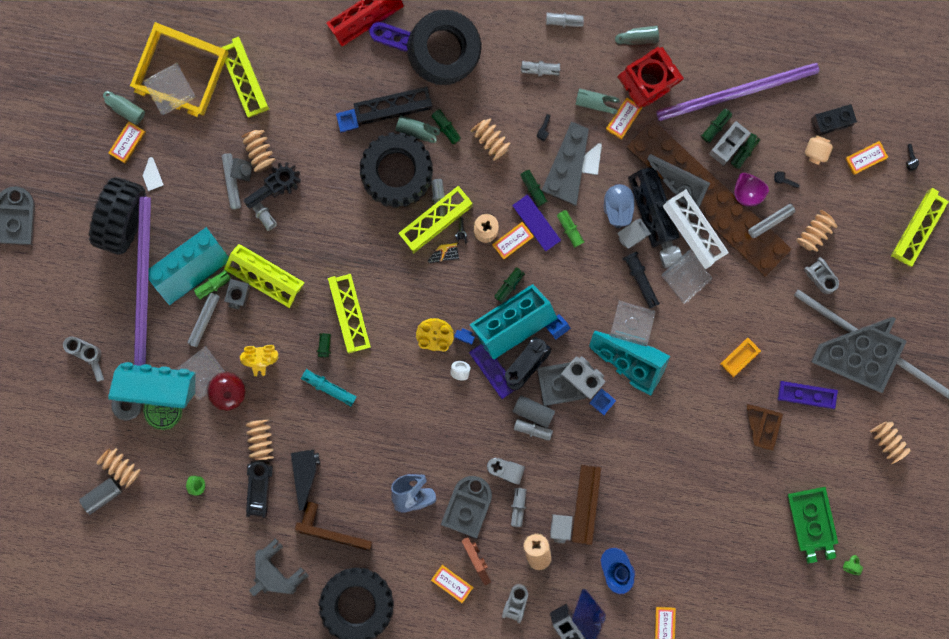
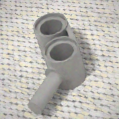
M73 336L66 338L63 343L64 350L87 361L93 369L96 381H103L104 377L98 363L102 355L101 350ZM77 341V349L71 351L70 343ZM90 349L95 350V356L92 359L87 357V352Z

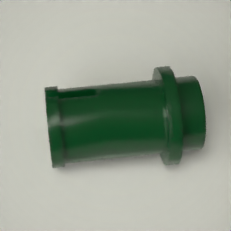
M319 333L318 350H316L318 357L329 358V354H331V334Z

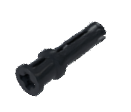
M638 251L622 258V260L627 263L630 270L629 274L632 277L634 276L650 309L659 305L660 302L644 273L645 266H642L637 256Z

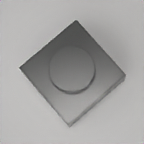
M234 158L230 177L250 182L253 167L251 162Z

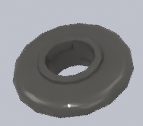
M112 400L111 408L114 415L124 421L136 418L142 408V403L131 402L132 408L129 411H124L121 406L123 401Z

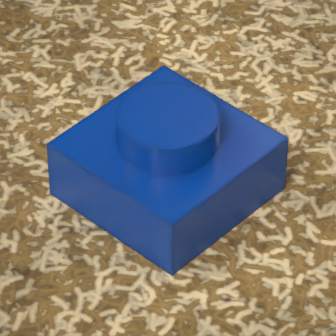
M354 109L336 113L341 133L359 129Z
M560 314L557 315L558 319L545 326L555 340L571 329Z
M463 328L461 331L457 330L454 336L455 339L472 345L475 339L472 336L473 332Z
M601 388L589 404L604 416L616 400Z

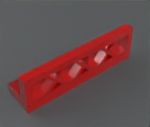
M360 0L328 21L326 25L334 34L340 46L343 47L369 30L374 23L383 21L403 8L404 4L402 0ZM342 22V23H341L340 25H338L337 27H335V28L333 27V26H335L336 24Z

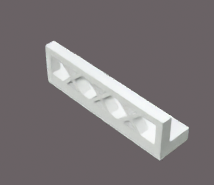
M687 190L669 199L663 205V208L705 269L729 253ZM684 196L688 202L687 208L681 207L677 200ZM689 213L697 215L699 218L698 224L692 223L689 220ZM700 229L708 231L709 239H704L700 236ZM710 246H718L721 253L714 256L710 251Z

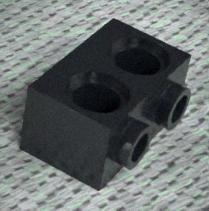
M852 104L815 114L811 118L815 134L818 136L849 128L857 123Z

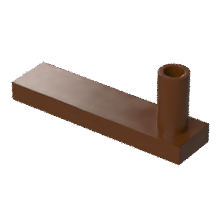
M307 502L302 522L296 523V533L371 551L372 541L314 527L313 522L318 504Z

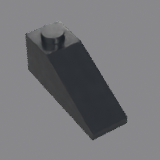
M314 449L291 453L299 511L305 510L318 470L317 465L321 464L319 453H315Z
M567 604L550 612L552 625L562 639H588Z

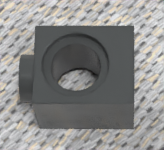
M230 279L224 302L228 303V307L233 309L245 308L251 285ZM237 290L241 291L242 297L239 300H233V293Z

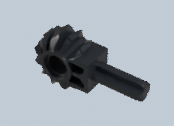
M286 162L285 167H282L281 163H278V169L272 167L271 171L273 173H270L264 179V186L243 200L245 205L251 209L270 195L276 198L280 194L284 195V190H287L288 194L292 193L291 188L297 190V184L301 183V179L298 178L300 172L295 171L296 166L293 165L289 168V163ZM286 175L290 179L287 182H283L279 178Z

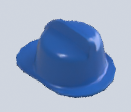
M618 548L605 550L601 557V566L608 587L617 594H624L630 591L634 584L635 570L627 554Z

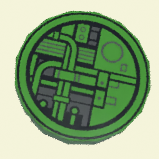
M144 404L143 409L144 417L148 424L155 429L161 430L174 427L180 421L183 412L182 408Z

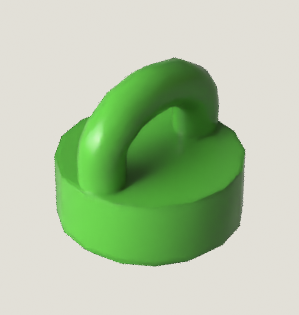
M190 476L186 483L187 492L190 495H201L205 490L204 479L199 476Z
M856 555L851 556L849 561L844 562L843 570L853 575H861L863 567L860 565L859 557Z

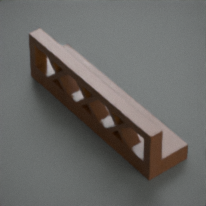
M581 465L571 542L592 545L602 467Z

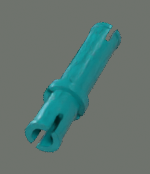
M308 369L305 370L301 380L316 387V390L324 391L352 407L357 396L325 379L326 377H320Z

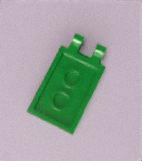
M826 487L787 494L799 552L805 551L807 564L817 562L815 551L824 550L826 560L835 559L836 554L833 545L839 543Z

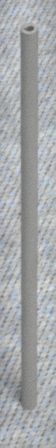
M799 289L794 294L795 297L849 333L858 330ZM899 357L897 365L949 399V389Z

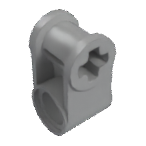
M821 257L817 258V261L810 267L804 268L807 276L822 293L831 294L838 288V278ZM825 280H830L833 283V289L826 288Z
M493 458L487 463V470L492 475L520 485L525 466ZM498 461L501 469L493 472L494 468L491 465Z
M516 584L512 587L501 618L508 617L517 620V623H521L528 598V591L524 585ZM515 590H524V597L516 598L514 596Z

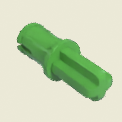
M566 210L560 212L557 217L565 230L564 234H567L573 247L575 248L584 243L585 241H583L576 228L577 225H574Z
M224 270L214 278H208L209 281L196 288L194 292L199 299H202L213 291L217 292V289L229 282L231 278L226 270Z

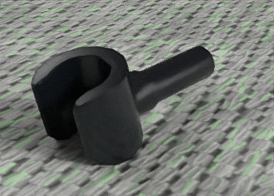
M549 114L546 115L543 125L537 133V138L542 142L550 134L545 130L551 117Z
M908 144L910 160L906 162V167L911 172L917 169L919 161L915 158L912 144Z
M775 172V183H785L799 188L800 184L785 179L786 172Z
M463 217L459 218V232L455 235L457 245H459L458 241L460 239H465V245L468 243L467 234L464 232Z

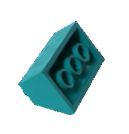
M205 227L150 267L148 279L164 300L171 305L225 266L229 256L210 230Z
M532 284L469 325L484 349L494 360L558 318L548 299Z
M130 362L120 363L114 371L109 400L185 408L195 395L196 372H191L188 369L174 370L169 367L156 368L148 364L139 366L133 365Z

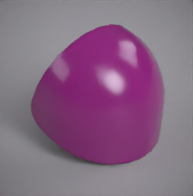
M741 173L735 183V197L739 203L745 206L760 204L769 192V187L765 182L748 173Z

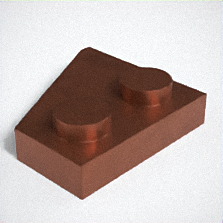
M468 537L462 540V543L484 586L491 583L485 570L488 566L484 558L479 559L477 553L480 550L476 543H471Z

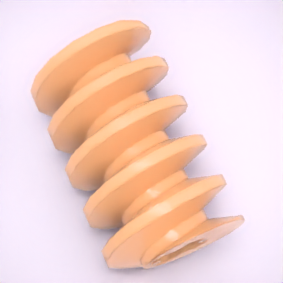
M490 118L481 121L470 131H476L474 134L475 138L481 137L479 140L480 144L486 142L483 148L485 150L490 149L488 153L490 156L496 154L493 158V161H495L508 151L511 143H503L506 137H498L501 131L494 132L496 124L489 126L492 120Z
M254 130L241 136L245 138L243 144L248 145L246 147V151L250 152L248 157L253 159L251 165L256 166L254 172L270 169L273 167L271 163L275 161V158H269L273 152L266 151L270 144H263L267 137L260 136L265 132L264 130Z
M820 210L821 215L817 214L815 216L816 221L812 220L810 222L811 226L806 227V232L801 233L802 238L796 239L808 251L814 250L818 252L816 244L823 246L821 238L828 240L825 233L832 234L833 232L830 227H838L835 220L823 210Z
M483 214L476 219L474 234L477 240L488 243L496 238L499 228L497 219L490 214ZM489 226V229L486 232L483 231V228Z
M269 420L252 421L246 424V427L252 428L247 432V435L253 436L247 440L249 443H253L252 446L248 447V450L254 451V453L249 455V458L255 460L274 458V456L268 455V453L273 451L272 448L267 447L272 444V441L266 439L272 435L266 432L267 429L271 428L270 425L265 424Z
M886 421L873 428L870 433L877 432L874 439L881 438L878 445L886 446L882 452L890 453L886 458H893L894 460L891 463L893 464L907 456L910 448L903 449L906 442H899L902 436H895L898 429H891L894 423Z
M109 448L98 459L97 464H103V470L109 469V475L115 474L114 480L121 479L119 483L121 486L127 484L126 489L135 481L141 470L133 471L135 464L127 466L129 459L122 461L123 454L116 456L118 449L116 448L111 451Z
M539 534L529 536L524 543L527 561L533 569L543 570L549 566L552 559L548 541Z

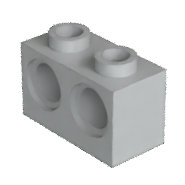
M735 121L709 155L724 166L749 136L750 132Z
M576 356L560 375L590 400L606 382L603 379L605 376L597 369L593 371L589 367L590 363L582 356L578 358ZM574 365H579L582 368L581 375H574L572 373ZM592 377L596 380L597 385L595 388L587 386L586 381L588 378Z

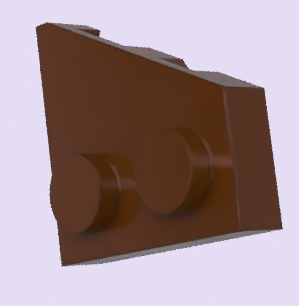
M747 404L754 446L773 451L783 413Z

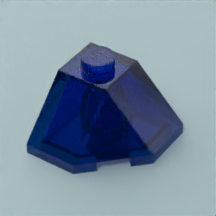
M582 589L572 621L585 639H596L602 629L606 614L588 591Z

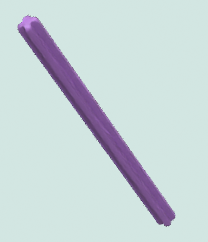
M813 63L658 110L656 115L658 120L662 121L817 74L819 67L817 63Z
M149 197L139 198L134 365L139 366L146 364L151 198Z

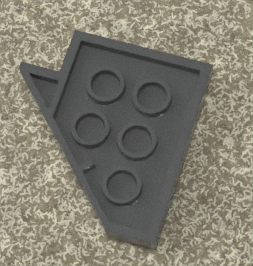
M889 317L820 343L811 362L883 393L907 341L890 334L896 318Z

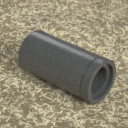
M522 395L519 396L512 411L545 428H548L555 413L554 410Z
M110 477L80 498L79 502L84 510L91 515L121 494L122 489L116 480Z

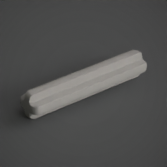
M231 153L223 154L222 162L230 208L239 209L241 204L237 180L230 177L233 156Z
M788 204L750 228L748 233L752 238L758 237L793 215L796 211L792 204Z
M214 293L209 294L188 340L189 345L194 347L199 345L220 297Z

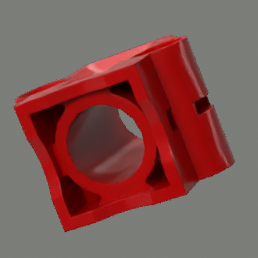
M659 46L628 65L617 76L625 90L629 92L638 109L650 105L669 93L672 87L684 79L676 65L672 63L663 47L659 48ZM641 75H654L657 78L658 84H647Z

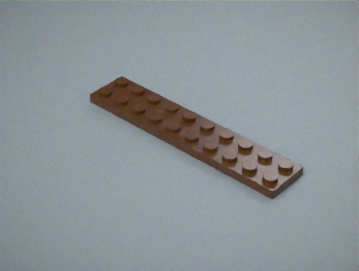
M654 120L626 147L647 168L652 167L649 160H647L651 154L709 182L710 186L699 207L700 211L711 227L764 277L792 250L771 229L756 238H752L748 231L760 223L761 220L749 208L739 203L735 195ZM657 171L660 180H661L664 184H666V183L663 181L664 178H663V177L661 176V174Z

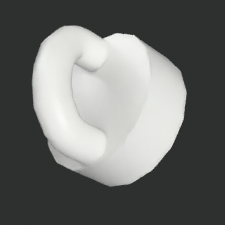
M464 361L454 362L451 366V376L461 381L468 379L470 373L469 364Z

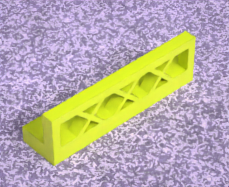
M239 37L232 39L233 43L221 48L227 51L235 48L238 53L235 61L226 58L225 63L247 117L250 118L269 110L242 42ZM236 65L243 67L245 70L242 78L234 75L233 71ZM243 82L250 84L252 87L249 95L241 92L240 88ZM250 99L257 101L260 108L250 112L248 109Z
M457 186L399 232V235L414 254L471 209L473 203L462 189ZM457 192L464 199L459 205L451 204V198ZM440 206L448 207V213L444 217L436 216V210ZM424 218H433V225L429 229L421 228ZM409 230H418V237L410 242L405 234Z
M934 188L927 191L891 255L910 267L913 266L949 202L939 196V191ZM934 200L942 203L939 210L932 212L931 205ZM930 215L932 223L930 226L923 228V219L925 216ZM920 231L922 240L920 243L914 244L912 239L916 232ZM911 247L913 256L909 261L903 255L906 249Z
M240 244L231 252L224 268L227 272L288 308L292 306L296 295L305 283ZM234 261L239 264L241 270L233 268L231 266L232 262ZM248 272L254 273L257 279L250 278ZM268 281L271 283L274 289L267 288L264 282ZM282 291L291 295L289 300L282 296Z
M351 274L337 278L335 276L328 278L347 352L353 353L371 348ZM348 279L350 287L345 293L339 289L338 282ZM347 297L355 302L352 311L344 308L343 303ZM352 315L359 318L360 321L356 330L350 327L348 323ZM357 333L364 337L366 345L354 346L353 339Z

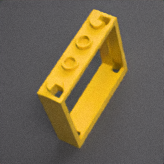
M155 22L130 86L139 95L145 96L147 93L152 95V100L163 103V100L170 102V107L178 110L181 107L188 110V114L198 117V114L204 116L229 52ZM161 34L219 57L199 107L141 85Z

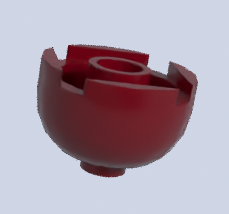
M231 372L218 373L209 381L207 386V396L210 403L223 411L234 410L239 407L246 393L245 385L241 378Z

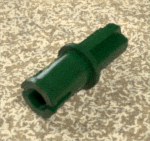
M441 109L435 111L431 117L440 127V132H444L453 145L460 142L461 137L452 126L453 123L449 122Z
M723 109L717 118L710 122L711 125L700 137L710 144L719 131H723L722 128L730 120L732 113L727 109Z
M751 133L745 143L739 147V151L731 161L733 167L740 169L748 156H752L751 152L761 141L760 138H757V135Z
M526 170L521 173L520 176L528 189L527 193L531 194L536 206L540 207L547 203L548 200H546L540 189L541 185L537 183L532 172Z
M515 267L507 280H503L504 284L494 295L497 301L503 303L510 293L516 290V285L525 276V273L521 272L522 270Z

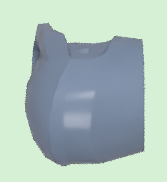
M621 184L609 188L604 197V211L609 223L616 228L630 225L634 213V195L630 188Z
M408 474L399 477L393 482L391 497L396 511L402 513L418 510L436 502V494L433 489H421L427 482L425 475ZM410 481L417 482V484L414 487L411 486L409 483Z

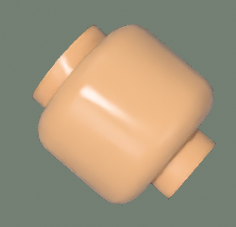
M818 135L815 138H810L805 150V155L810 157L808 161L818 165L820 161L827 162L833 149V145L830 144L831 140Z

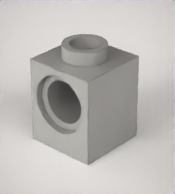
M640 218L617 234L619 235L620 243L629 249L651 233Z
M552 514L550 538H554V542L565 543L566 540H570L572 516Z

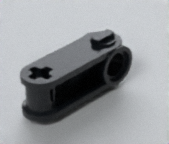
M534 337L506 371L505 379L507 386L511 390L522 388L538 367L549 357L552 348L542 339Z
M251 461L250 464H247L249 479L246 517H267L269 483L273 473V465L270 462ZM257 465H262L265 469L262 476L255 473Z

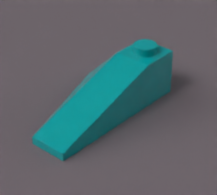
M598 331L593 332L589 348L598 356L617 368L616 372L620 375L624 374L630 380L629 383L633 387L650 396L664 374L670 359L669 355L654 347Z

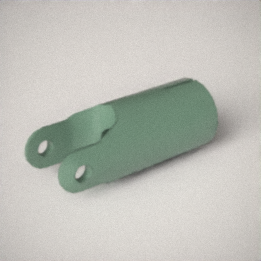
M658 27L632 28L626 33L618 34L615 37V41L618 44L627 43L631 45L659 43Z
M579 88L575 105L616 114L618 112L616 109L607 107L603 102L619 103L620 99Z
M106 91L103 94L105 103L111 106L117 114L135 125L141 122L145 115L143 109L110 91Z
M400 115L395 129L397 132L406 133L408 136L412 135L417 139L430 143H435L437 141L436 136L440 134L438 128Z

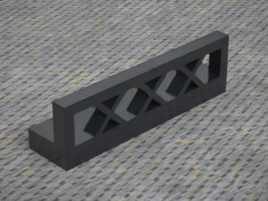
M428 87L356 102L354 107L358 125L362 126L397 118L400 115L406 116L432 110V102ZM425 92V100H413L416 94ZM404 97L409 100L407 104L395 105L398 98ZM385 101L390 104L389 108L377 109L380 102ZM368 106L372 110L371 112L360 114L358 107Z
M650 167L630 175L628 179L643 223L651 233L648 237L652 248L679 239L680 236L676 225L663 208L667 199L657 170ZM637 177H639L640 187L638 186L636 181ZM643 195L647 200L646 205L643 202ZM649 214L652 215V222H650ZM655 232H658L659 241L655 237Z

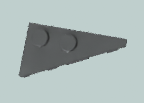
M650 154L647 160H649L654 170L657 169L664 178L663 181L671 191L678 195L682 191L687 190L699 208L710 183ZM685 197L679 198V201L683 202L687 207L688 202Z

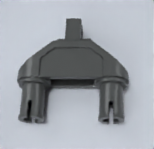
M276 538L263 550L259 549L256 551V578L254 579L256 585L249 590L253 596L257 595L261 590L264 593L271 591L294 594L297 590L296 587L309 577L307 573L299 577L305 571L300 567L288 579L274 566L270 558L283 548L281 543L273 548L279 542Z

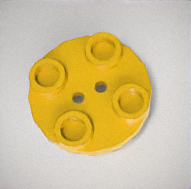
M437 318L427 319L418 325L416 339L419 347L422 349L444 352L449 349L454 340V330L444 320Z
M273 345L257 348L247 346L240 355V362L244 366L252 367L254 376H258V371H261L262 376H265L266 366L275 363L279 356Z

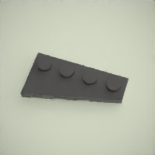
M571 121L542 188V192L574 206L577 205L588 128Z

